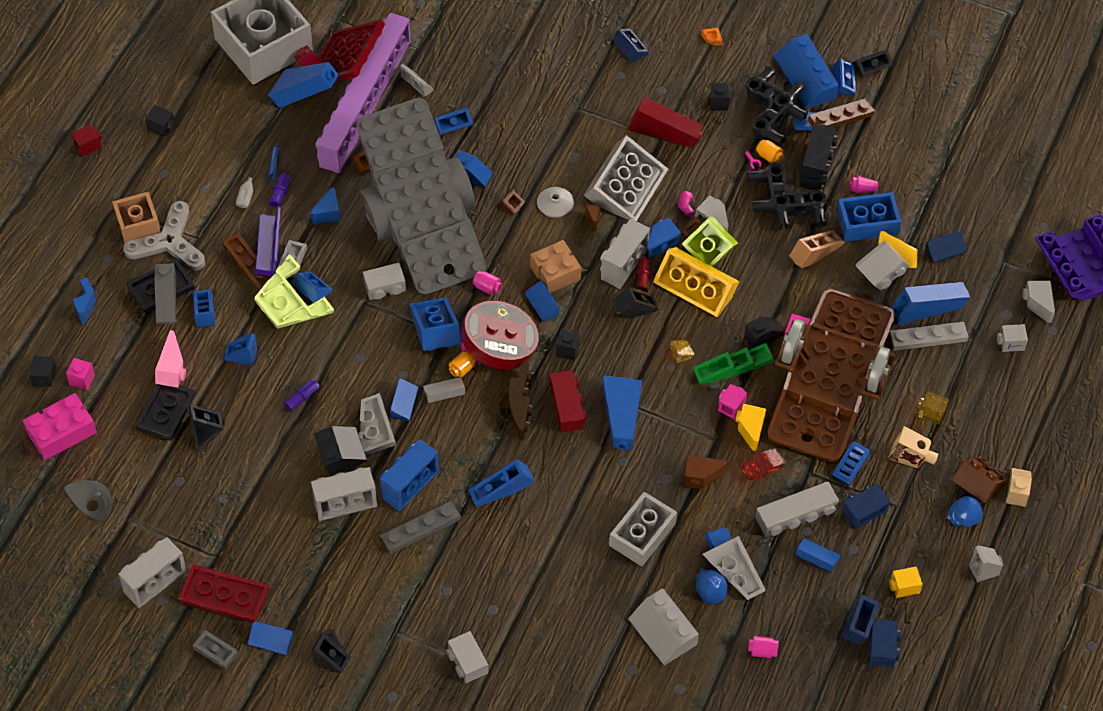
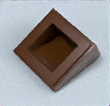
M364 151L351 158V161L360 173L370 169Z
M512 189L497 205L515 215L525 204V201Z
M586 204L585 216L592 231L596 232L600 207Z

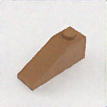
M834 230L799 239L789 256L796 265L804 268L815 264L844 245L845 242Z

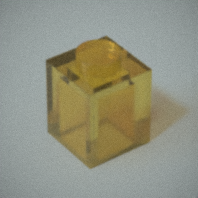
M927 391L925 397H921L918 402L917 408L920 409L918 416L940 424L946 412L949 399Z

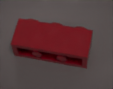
M573 370L551 373L550 387L560 432L584 429V421H587L586 411L581 408V405H583L582 394H578L577 391L579 389L578 377H574Z

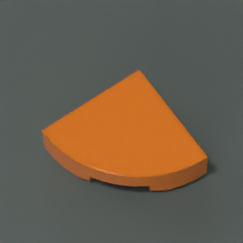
M719 28L701 30V36L705 41L713 45H722Z

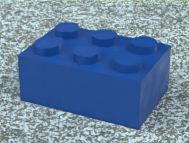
M893 192L838 200L836 213L844 242L878 238L880 231H885L891 236L899 235L901 218Z
M421 439L415 444L410 445L407 452L402 457L397 458L394 465L381 475L382 499L400 512L439 473L438 452Z

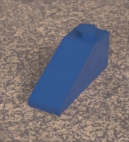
M516 459L469 489L475 506L479 507L517 493L535 481L528 466Z

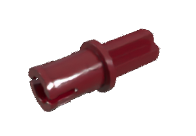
M646 257L639 259L638 271L636 272V289L644 292L648 291V279L651 276L649 272L650 260Z

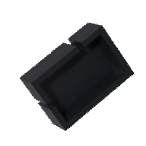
M818 123L814 124L802 165L799 187L821 190L822 185L826 186L828 172L831 169L832 158L835 155V146L838 136L835 135V127Z

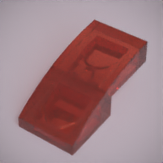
M774 448L745 461L740 465V468L748 479L753 481L765 477L770 471L783 468L786 462Z

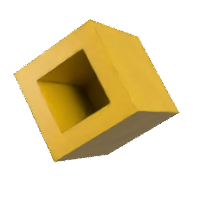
M917 567L893 571L892 577L889 580V586L891 591L895 592L896 598L920 593L922 582Z

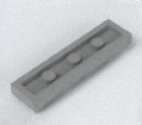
M964 322L893 330L889 333L893 351L968 341Z

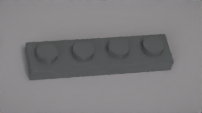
M452 501L382 534L381 539L389 553L392 554L460 521L461 516Z

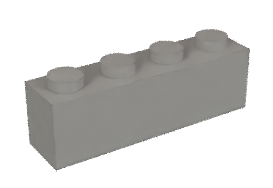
M825 482L757 508L755 518L765 537L775 536L788 528L794 529L804 522H812L820 516L833 514L837 510L839 500L830 483Z

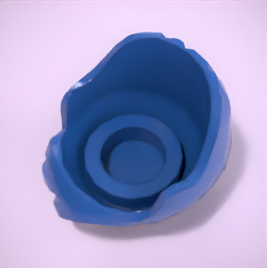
M965 496L957 499L952 504L947 518L953 525L970 527L982 521L983 510L980 503L974 497Z
M701 568L700 573L695 578L696 591L705 603L710 605L720 603L727 595L726 579L716 570Z

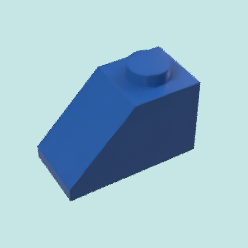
M458 150L455 157L461 161L470 183L485 188L492 176V172L476 156Z
M670 218L660 220L653 225L647 245V258L651 259L680 244L681 233Z

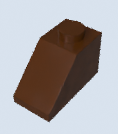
M688 456L684 486L705 488L725 475L727 461Z

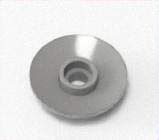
M550 187L539 194L537 206L542 214L551 218H560L571 212L574 206V199L566 189Z

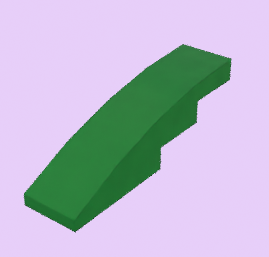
M764 343L751 350H748L746 347L731 355L726 352L693 367L701 385L752 371L774 362V359L767 344Z

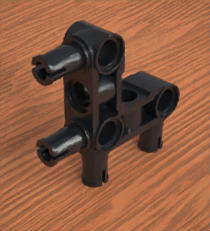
M767 66L759 76L750 77L746 81L748 98L757 104L767 107L753 120L754 137L759 141L770 140L782 146V143L786 141V136L775 130L790 115L801 122L808 116V111L796 106L795 99L804 91V87L795 82L787 92H784L773 86L768 81L775 75V71Z
M771 163L763 170L747 171L748 182L764 181L766 183L769 197L767 200H753V212L770 211L778 218L780 230H783V225L785 230L789 229L791 226L788 216L814 214L816 227H820V223L822 227L827 225L825 217L827 209L825 202L826 194L822 190H805V192L792 193L786 187L787 177L784 167L780 163Z

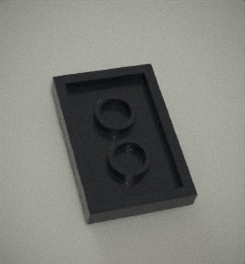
M176 258L166 264L174 263L176 271V298L194 290L195 286ZM154 269L126 283L127 288L144 314L156 309Z
M157 384L135 424L136 429L172 441L188 411V405L192 404L197 395L196 390L181 385L179 387Z

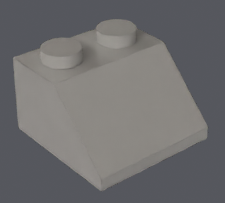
M886 241L881 242L855 264L879 290L889 287L896 277L903 275L909 267L899 252Z

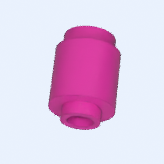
M478 271L476 273L473 285L477 289L492 296L495 293L498 294L501 290L502 283H500V278L485 271Z
M754 636L753 640L749 639L748 652H752L754 657H777L778 641L770 637Z

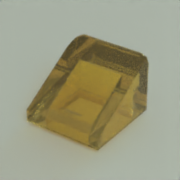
M687 340L670 341V349L677 363L695 357Z

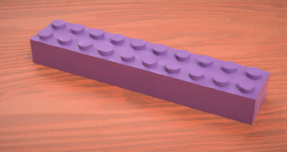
M389 13L388 17L383 20L385 26L381 36L378 37L375 43V47L369 53L368 60L363 64L360 74L353 78L351 84L347 85L345 95L339 99L338 108L332 112L329 124L325 125L322 137L317 139L316 148L318 150L317 159H319V167L336 173H340L359 138L357 130L358 120L363 116L372 114L411 42L409 18Z

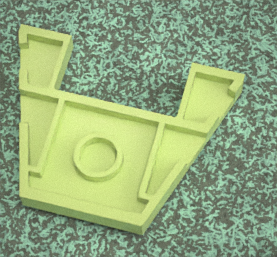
M291 254L286 257L283 264L276 270V273L255 296V302L277 329L334 312V308L325 297L307 306L286 280V278L300 270L299 264Z

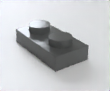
M206 630L192 645L194 650L225 670L239 655L236 649Z

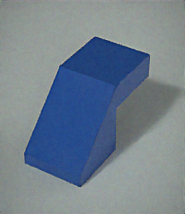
M87 277L80 279L84 295L73 299L75 311L82 324L86 323L96 303L94 291Z

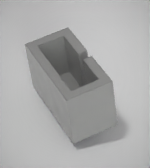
M399 263L363 272L364 285L369 300L381 299L388 293L389 295H397L406 291L405 278Z
M471 631L448 641L446 652L450 661L454 660L456 663L455 669L459 678L463 677L465 682L468 683L488 674V663Z

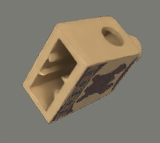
M904 426L892 445L888 459L919 468L923 461L934 465L938 453L929 450L931 445L930 439Z

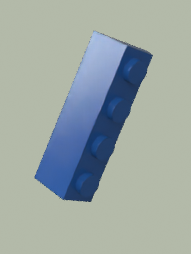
M808 34L789 40L773 56L789 85L792 87L795 82H798V85L801 84L804 87V91L797 97L804 110L837 98L839 85Z

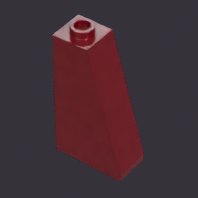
M645 97L633 114L628 126L630 131L691 148L695 141H700L703 134L700 132L702 124Z

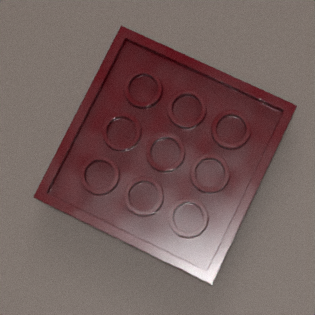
M382 20L332 32L319 58L323 63L329 62L339 74L335 82L356 78L360 74L363 64L368 60L369 53L375 47L378 37L382 34L385 26Z

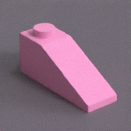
M170 330L155 369V384L179 387L180 381L185 379L186 369H183V359L175 333Z

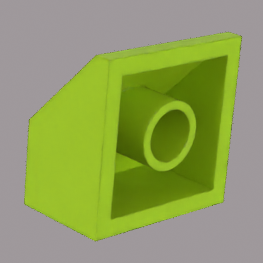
M713 216L708 218L682 243L695 258L712 267L738 244Z

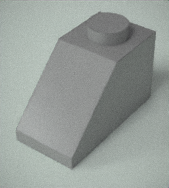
M709 195L696 209V217L704 223L713 216L728 232L725 205L719 199Z
M1028 281L1026 288L1022 291L1023 300H1026L1027 308L1046 322L1052 323L1055 309L1051 282Z
M978 545L975 546L969 566L976 581L980 582L999 576L1003 567V561L999 555L997 556L994 549Z

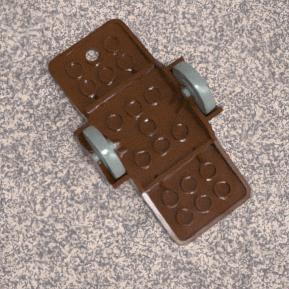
M827 289L823 292L808 325L800 319L792 320L789 333L786 332L778 360L775 362L776 367L788 370L789 372L768 428L767 436L771 442L828 462H837L842 458L864 396L879 401L886 385L895 357V353L890 352V349L884 347L895 319L893 309L834 289ZM804 434H809L813 439L810 442H805L801 437Z

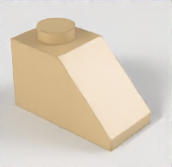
M1011 468L1006 503L1026 506L1030 495L1031 471Z

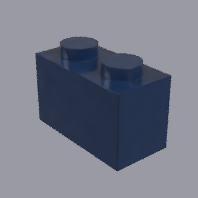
M876 484L872 487L864 488L856 496L851 495L846 498L842 512L853 527L857 529L887 513L890 501Z
M862 594L852 602L840 637L857 645L864 642L869 636L880 603Z
M874 619L870 630L869 665L894 668L895 661L899 660L900 648H897V642H900L901 630L897 629L896 621Z

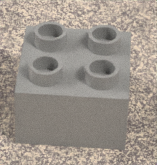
M232 0L211 11L215 40L253 85L296 62L294 56L300 48L308 45L313 51L310 24L289 0Z

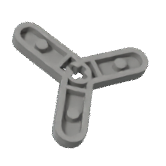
M183 201L173 203L162 232L126 242L123 247L125 256L133 260L167 251L193 271L202 269L205 266L204 255L182 238L190 212L188 204ZM168 238H171V240H172L171 243H168V241H167Z

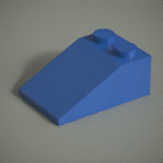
M447 297L410 304L412 317L423 351H432L436 348L453 347L454 345L461 344L459 323Z

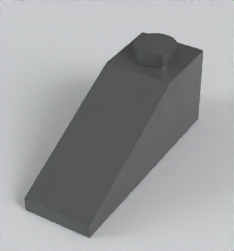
M174 263L155 264L156 324H176V271Z

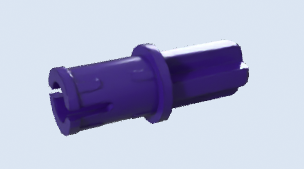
M286 173L280 175L277 184L273 187V194L269 200L272 207H280L284 195L287 194L286 189L291 178Z
M311 379L302 388L296 389V393L285 401L284 405L292 412L303 401L306 402L307 398L319 388L318 383Z

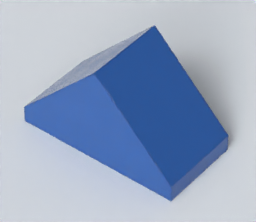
M331 187L310 212L313 225L340 221L334 188Z
M252 333L228 343L223 359L230 362L253 365L257 353L255 335Z

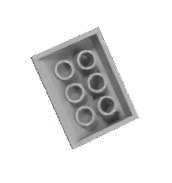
M626 135L615 144L584 196L604 210L627 220L633 219L637 221L668 171V168Z

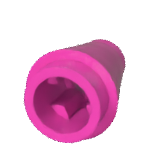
M858 175L850 179L849 189L854 193L877 191V181Z

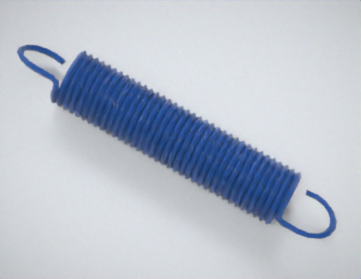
M274 147L272 149L268 175L273 180L277 176L280 148Z

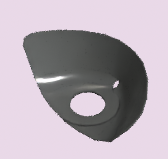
M94 480L77 481L66 485V493L81 512L95 520L103 521L108 518L111 512V496L106 486ZM89 501H97L99 507L95 511H89L86 505Z

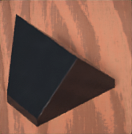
M189 404L188 409L198 452L224 427L221 412Z
M333 629L322 632L312 648L314 663L339 674L344 671L351 658Z

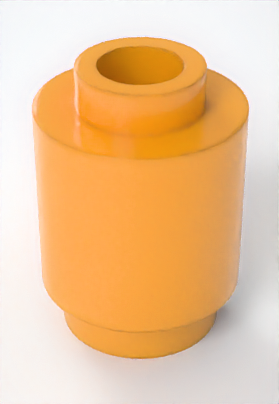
M769 140L760 141L756 148L758 155L770 163H779L784 157L783 149Z
M467 350L465 352L462 351L449 363V371L454 377L462 378L475 366L477 360Z

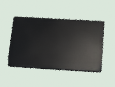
M887 49L852 62L861 77L893 66Z

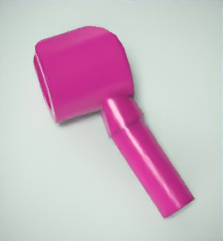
M746 151L745 154L750 162L749 170L754 171L753 166H757L758 170H760L761 162L756 159L754 160L750 152Z

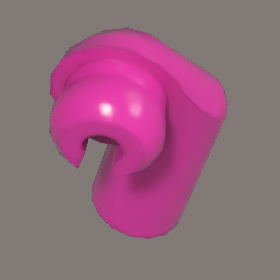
M684 191L680 194L678 206L689 218L695 213L689 205L693 195L691 192Z

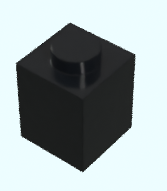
M711 83L710 111H728L730 100L729 83Z
M156 105L153 106L145 117L147 129L166 137L175 127L173 113Z
M565 329L560 330L556 344V357L575 360L579 347V332Z
M34 356L30 372L33 385L52 387L56 371L54 357Z

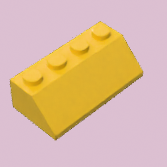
M676 247L667 250L653 283L716 317L720 315L732 299L740 282Z

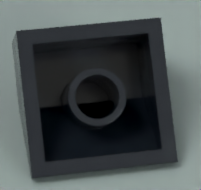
M331 426L314 433L323 464L331 476L367 462L356 427Z

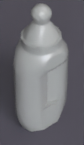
M251 177L239 189L236 199V206L239 208H247L253 194Z

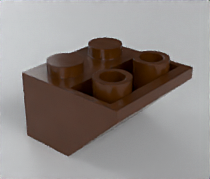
M974 457L962 463L952 481L985 503L995 496L1008 479L1004 477L1005 474L1001 470L990 467L988 461L984 458Z

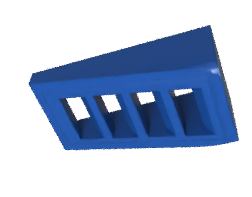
M212 289L193 292L196 326L215 325Z
M853 442L836 467L832 477L849 486L869 458L870 450ZM843 470L846 473L850 474V476H847L840 471Z

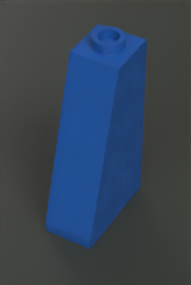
M329 62L285 69L270 91L269 97L278 107H283L331 88L339 74Z
M963 282L905 287L891 309L895 312L896 324L902 325L962 309L970 296Z
M603 376V394L612 445L621 450H632L642 380Z

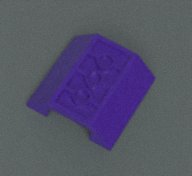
M1102 214L1085 219L1081 229L1055 237L1054 233L1050 231L1035 237V240L1071 297L1085 301L1103 294Z

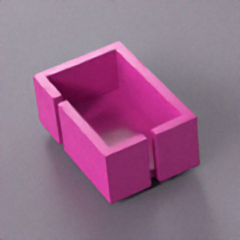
M76 393L43 409V414L40 415L37 412L23 420L27 434L44 460L97 433L93 419L86 408L84 409V405Z

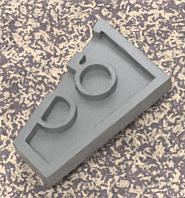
M739 536L702 554L747 600L766 591Z

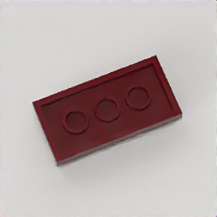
M193 564L178 600L179 603L253 623L258 620L270 587L264 583Z

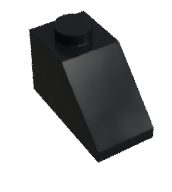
M632 287L626 288L613 299L617 313L628 318L639 317L659 310L653 294Z
M760 317L745 326L744 337L752 348L764 343L769 344L785 336V330L777 319Z

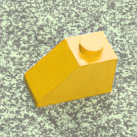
M743 404L742 411L738 410L735 421L739 422L738 431L750 448L756 451L766 409Z

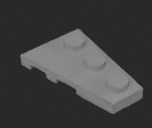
M380 393L361 399L359 437L365 455L395 446V438Z

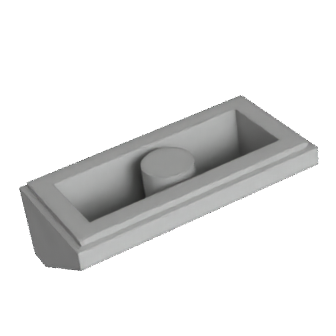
M404 64L400 65L401 77L425 97L434 90Z
M461 377L423 386L428 403L465 395V386Z

